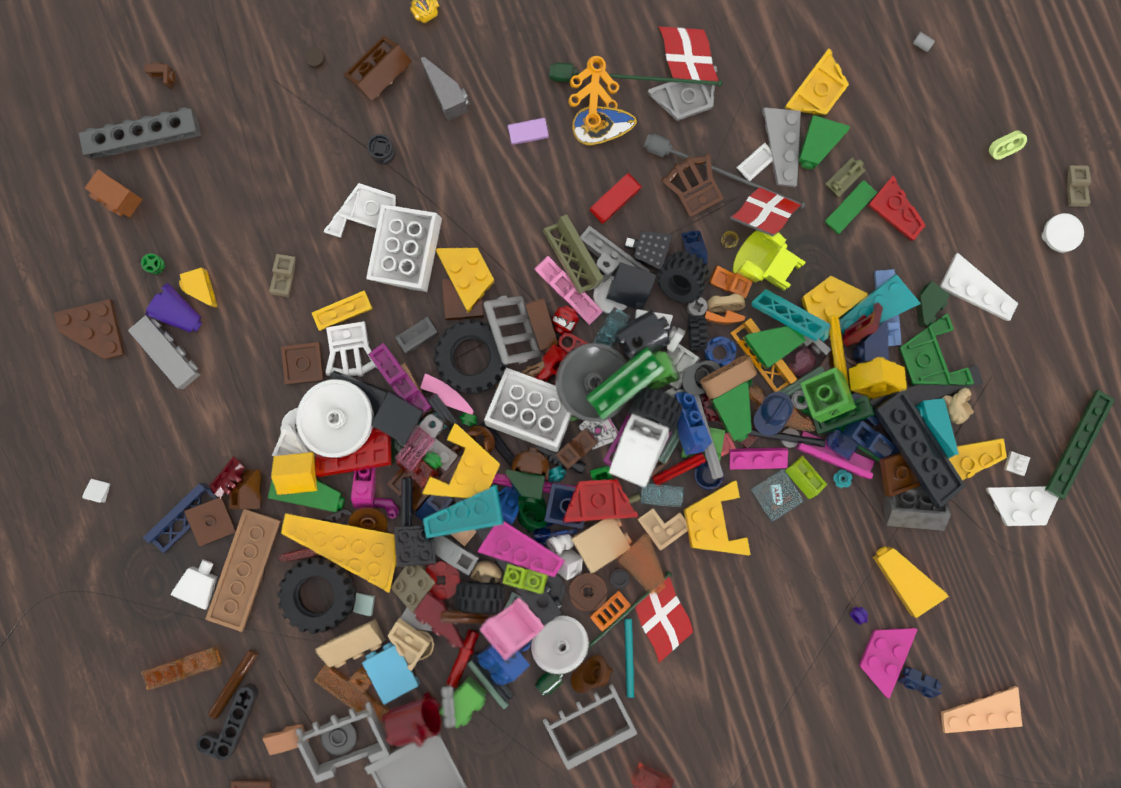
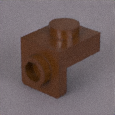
M161 62L145 64L144 72L151 78H163V83L168 88H173L176 75L168 64Z

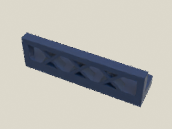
M199 483L143 539L147 543L153 542L162 553L167 552L191 528L190 524L187 525L188 519L184 511L190 507L197 506L193 505L197 501L198 505H200L201 497L206 492L213 499L218 498V496L213 493L206 483ZM177 520L183 521V529L180 532H173L174 523ZM162 534H169V543L164 547L157 539Z

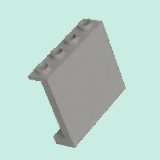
M440 732L437 736L426 739L421 747H417L415 743L397 747L390 751L388 757L372 763L368 762L365 766L368 775L372 774L378 788H468Z

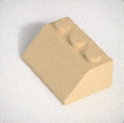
M376 619L323 643L315 650L328 667L335 665L338 668L347 663L346 659L353 657V660L364 655L363 651L368 649L374 651L382 647L381 643L385 638Z

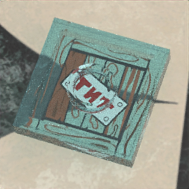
M784 469L779 470L750 489L771 522L804 502Z

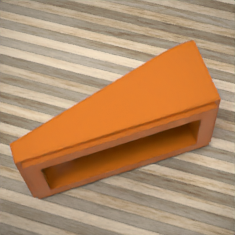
M618 590L605 601L602 607L595 610L589 616L603 632L631 604ZM616 598L624 605L622 608L616 603ZM611 603L618 610L616 613L610 608L609 605ZM606 608L612 617L609 618L603 610ZM601 614L606 622L602 623L597 616Z

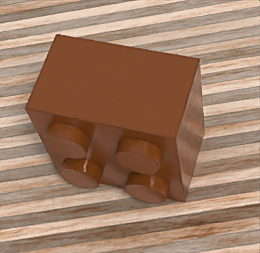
M99 169L85 187L86 190L91 192L89 194L91 198L105 205L107 209L121 217L124 214L130 218L143 200Z

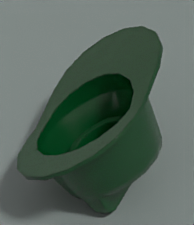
M518 496V521L520 525L527 529L528 533L538 528L546 527L548 522H545L547 509L544 498L541 497L540 503L527 504L525 500H521Z

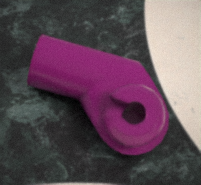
M374 498V507L384 508L391 519L398 516L399 508L392 499Z

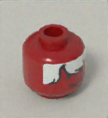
M566 305L559 307L551 319V323L555 326L554 330L562 335L565 332L572 333L579 321L578 312Z

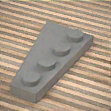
M763 108L762 113L765 117V129L769 138L768 145L773 159L772 166L776 186L796 187L801 111Z

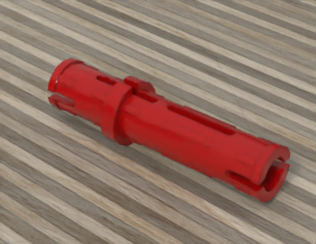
M468 629L462 648L459 647L458 657L446 681V684L453 688L458 687L467 662L475 651L474 646L480 635L477 631Z

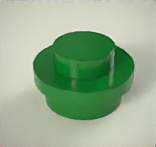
M466 412L459 416L462 419V424L471 427L473 423L477 425V416Z
M427 452L425 454L426 457L423 460L434 470L437 467H441V458L436 453L432 452L430 454Z

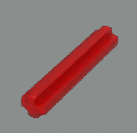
M702 452L654 475L652 477L653 481L658 486L704 463L706 458Z

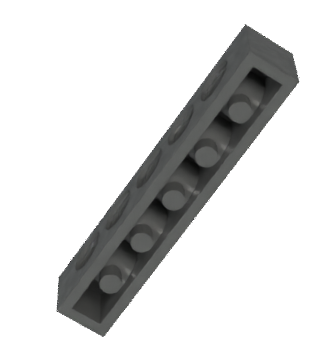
M180 108L177 112L172 113L162 112L159 116L154 117L143 116L140 120L136 121L125 120L122 124L117 125L106 124L103 126L104 128L99 129L88 128L85 129V132L79 133L83 155L90 160L201 136L197 114L189 108ZM180 121V125L174 128V124ZM162 125L161 130L155 132L156 127ZM143 129V133L137 136V132ZM124 133L123 139L118 140L119 135ZM103 137H106L105 142L103 144H100V140Z

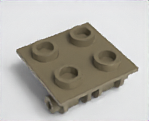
M426 565L405 567L391 586L393 592L412 613L435 584V581L426 573Z

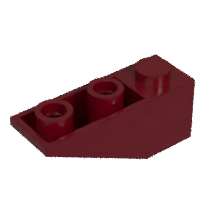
M428 592L413 612L416 615V620L422 624H429L435 634L438 636L444 635L448 638L447 642L453 647L459 646L462 648L464 641L455 623L441 622L440 614L444 611H449L446 604L431 592Z

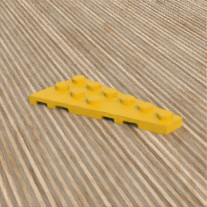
M285 514L281 534L390 593L396 564L394 534Z

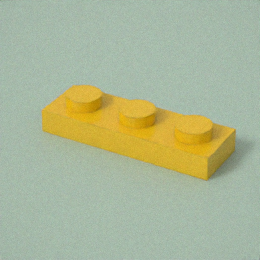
M362 291L314 311L312 315L318 330L322 331L327 327L334 326L373 308L366 291Z

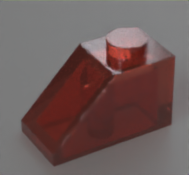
M639 763L631 779L632 786L635 788H672L675 781Z

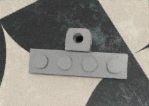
M591 226L580 236L585 247L599 258L596 266L605 273V275H602L604 278L602 282L607 281L614 271H617L619 262L650 272V270Z
M430 414L425 417L420 425L417 424L408 442L424 455L427 452L430 454L432 452L436 453L441 458V468L447 471L459 455L437 439L445 424L435 414ZM432 421L436 423L435 428L431 426Z

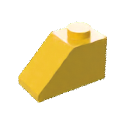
M199 268L180 274L181 280H179L182 291L209 306L218 307L207 270Z

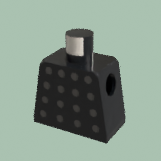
M641 231L639 240L631 237L627 238L625 248L635 251L633 258L640 264L659 272L664 264L672 235Z

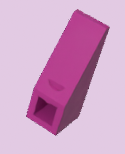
M376 467L354 471L351 494L354 508L374 507Z

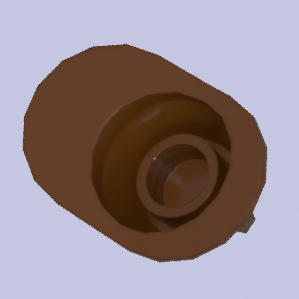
M594 655L574 669L571 675V686L577 693H585L595 687H602L608 683L613 669L609 667L602 656Z

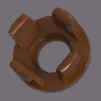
M477 425L471 427L466 432L475 442H477L476 436L482 434L485 437L484 445H479L487 453L494 449L495 440L487 428Z

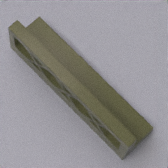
M567 215L561 216L557 224L544 228L543 233L578 294L580 295L597 288L604 278ZM558 230L561 238L553 237L550 232ZM561 245L569 249V255L561 252ZM570 261L578 265V271L570 268ZM579 277L586 279L589 285L581 287L578 282Z

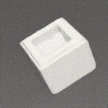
M91 479L82 498L100 503L106 502L110 483Z

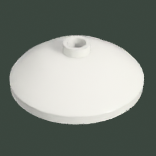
M557 616L546 624L541 632L532 639L531 649L533 658L543 670L549 673L563 674L572 671L580 665L588 650L586 630L572 617ZM566 646V650L561 651L562 647Z

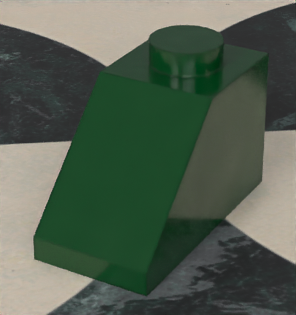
M506 470V479L521 500H525L527 504L541 502L545 476Z

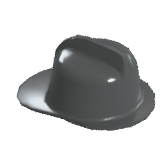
M703 361L691 365L685 370L682 377L684 390L691 395L705 393L700 380L721 367L713 361Z

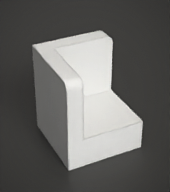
M564 549L562 554L558 556L565 561L557 573L566 580H569L582 573L583 558L572 549Z

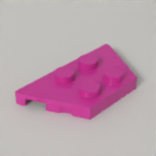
M918 629L873 630L859 663L860 668L869 676L883 695L889 699Z

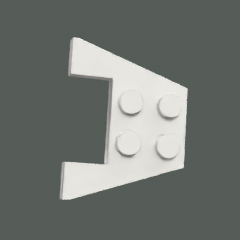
M358 183L344 202V205L335 214L333 220L324 229V233L341 238L347 219L377 229L381 204L396 206V196Z

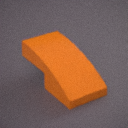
M715 266L708 284L728 293L739 294L744 299H746L753 283L752 280L738 273H732L720 266Z
M729 310L725 312L724 317L709 311L704 313L706 322L715 324H737L745 320V316Z

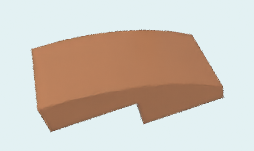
M303 725L285 727L282 732L266 734L262 739L269 755L297 748L299 737L296 729L302 728L303 732H305Z

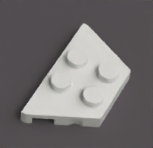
M1046 486L986 488V492L990 494L994 502L993 505L1000 513L1005 526L1046 525L1058 500L1057 497L1045 491Z

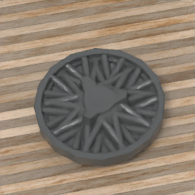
M348 723L321 733V744L330 754L338 756L346 754L356 744V729L352 723Z

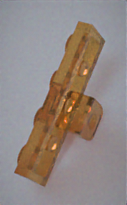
M325 664L313 680L345 705L354 708L356 713L367 709L366 703L371 702L380 722L383 714L388 711V708L365 692L372 681L364 667L359 668L348 680L335 669Z

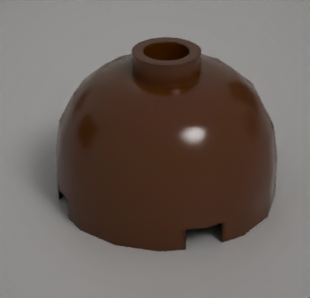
M528 448V451H522L515 456L511 470L545 476L544 480H547L549 478L550 465L546 456L539 453V449Z

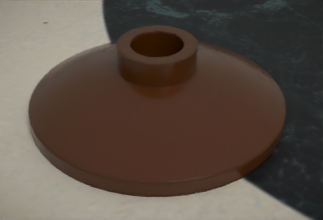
M363 507L355 510L350 515L348 525L385 532L387 529V518L378 509Z

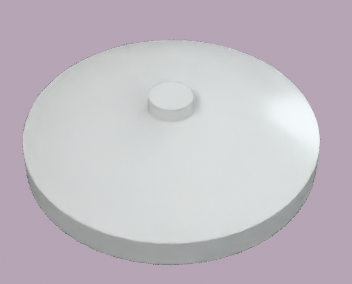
M327 380L312 387L302 398L296 415L297 430L304 444L313 452L332 458L350 455L361 448L370 436L373 427L371 424L374 420L373 408L367 395L356 385L343 380Z

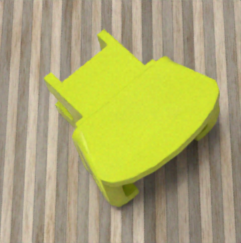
M757 230L747 238L738 251L733 263V272L755 283L766 279L782 291H785L791 285L785 280L794 267L799 269L805 264V261L786 249L788 246L785 243L786 239L780 233L770 236Z

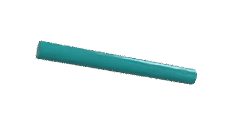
M624 619L626 695L628 698H633L632 619Z

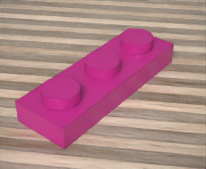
M787 447L729 449L730 470L787 468Z

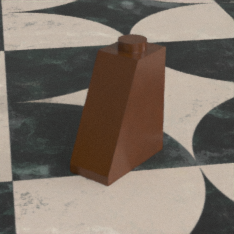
M543 298L525 305L540 352L544 351L546 354L553 344L558 346V342Z

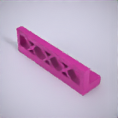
M805 431L801 433V436L821 439ZM826 441L825 447L798 443L795 448L864 479H872L873 473H870L875 461Z

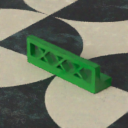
M646 347L588 394L586 399L596 409L599 416L604 419L665 369Z

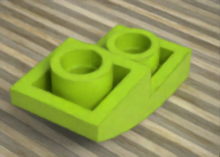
M507 564L502 583L543 594L548 575Z

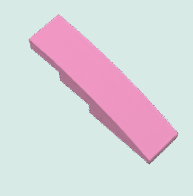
M546 256L534 268L546 283L572 309L577 311V314L589 325L603 312L585 292L580 295L578 294L569 276L549 256Z

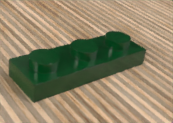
M864 396L854 400L856 408L820 423L813 418L818 434L823 435L874 416L875 413L869 397Z

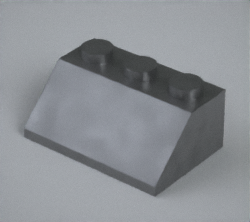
M922 486L892 497L885 496L884 515L886 526L945 530L951 516L948 502L941 508H936Z

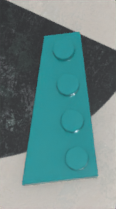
M895 273L839 318L841 332L844 334L845 330L863 314L868 317L874 310L873 305L877 302L883 307L880 323L921 303Z
M497 485L424 518L426 538L504 524Z

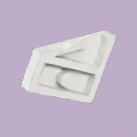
M680 344L677 345L673 352L667 349V354L673 359L681 378L670 383L677 390L682 386V377L685 370L691 365L697 364L700 360L698 356Z

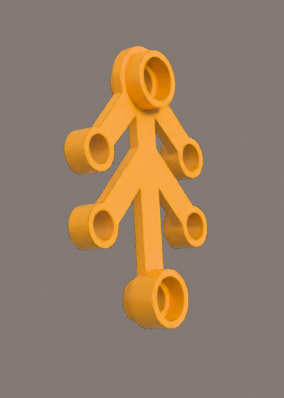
M600 56L591 57L587 62V68L579 75L573 76L570 80V86L577 89L581 86L584 79L592 75L591 83L577 94H572L568 99L571 107H577L581 100L590 93L589 114L584 119V124L589 129L597 128L601 122V118L597 114L598 95L605 103V107H609V103L613 104L615 109L618 107L617 102L612 100L607 92L615 94L619 90V84L613 81L605 71L606 63ZM593 64H597L599 69H595ZM599 77L607 84V92L600 85ZM574 79L578 80V85L574 84ZM610 85H614L615 90H612ZM572 98H576L577 103H573ZM589 119L594 121V125L589 123Z

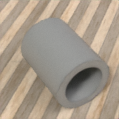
M920 32L913 44L928 52L935 40Z

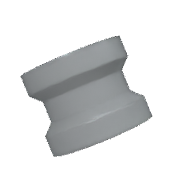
M701 297L687 305V311L691 316L703 315L708 308L706 300Z

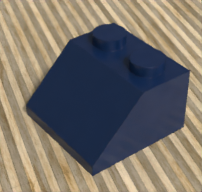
M888 322L880 323L878 330L874 334H868L855 345V348H853V359H856L857 364L871 362L877 357H883L889 361Z

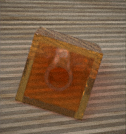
M645 533L618 561L651 595L654 593L658 595L666 587L664 585L666 579L651 538Z

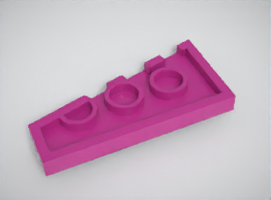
M505 522L502 525L492 527L477 551L553 577L556 576L565 561Z

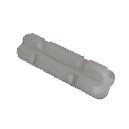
M446 686L441 690L442 697H444L442 700L445 716L444 723L445 727H453L456 724L454 698L452 697L453 688Z

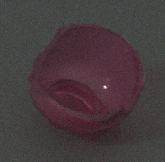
M805 348L795 355V364L789 363V369L795 376H804L814 369L816 358L810 348Z

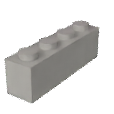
M145 315L128 331L176 388L185 389L201 375L197 371L199 369L192 360L189 361L185 357L186 352L180 346H176L172 342L174 338L167 331L164 332L160 328L162 324L159 320Z

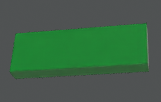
M863 180L824 223L837 235L840 234L878 192Z

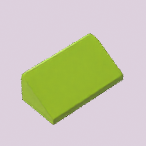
M803 455L785 470L808 499L817 496L827 485Z

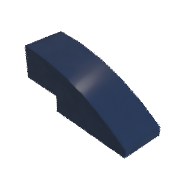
M862 420L847 425L843 431L844 435L879 460L900 452L891 441L881 433L873 430Z

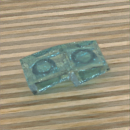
M647 483L645 488L642 487L641 503L682 507L684 487Z

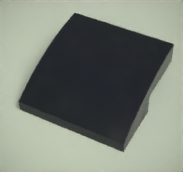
M619 262L615 277L611 281L605 299L636 310H642L657 275Z

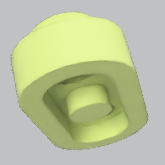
M1014 131L991 144L989 154L998 160L1011 155L1025 146L1027 136L1021 131Z

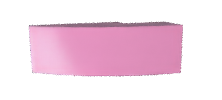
M425 374L421 389L437 394L446 406L474 415L475 411L458 392L437 378Z

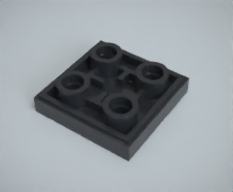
M389 391L371 425L405 445L424 410L394 392Z
M424 525L393 528L396 567L436 564L434 537L426 538Z

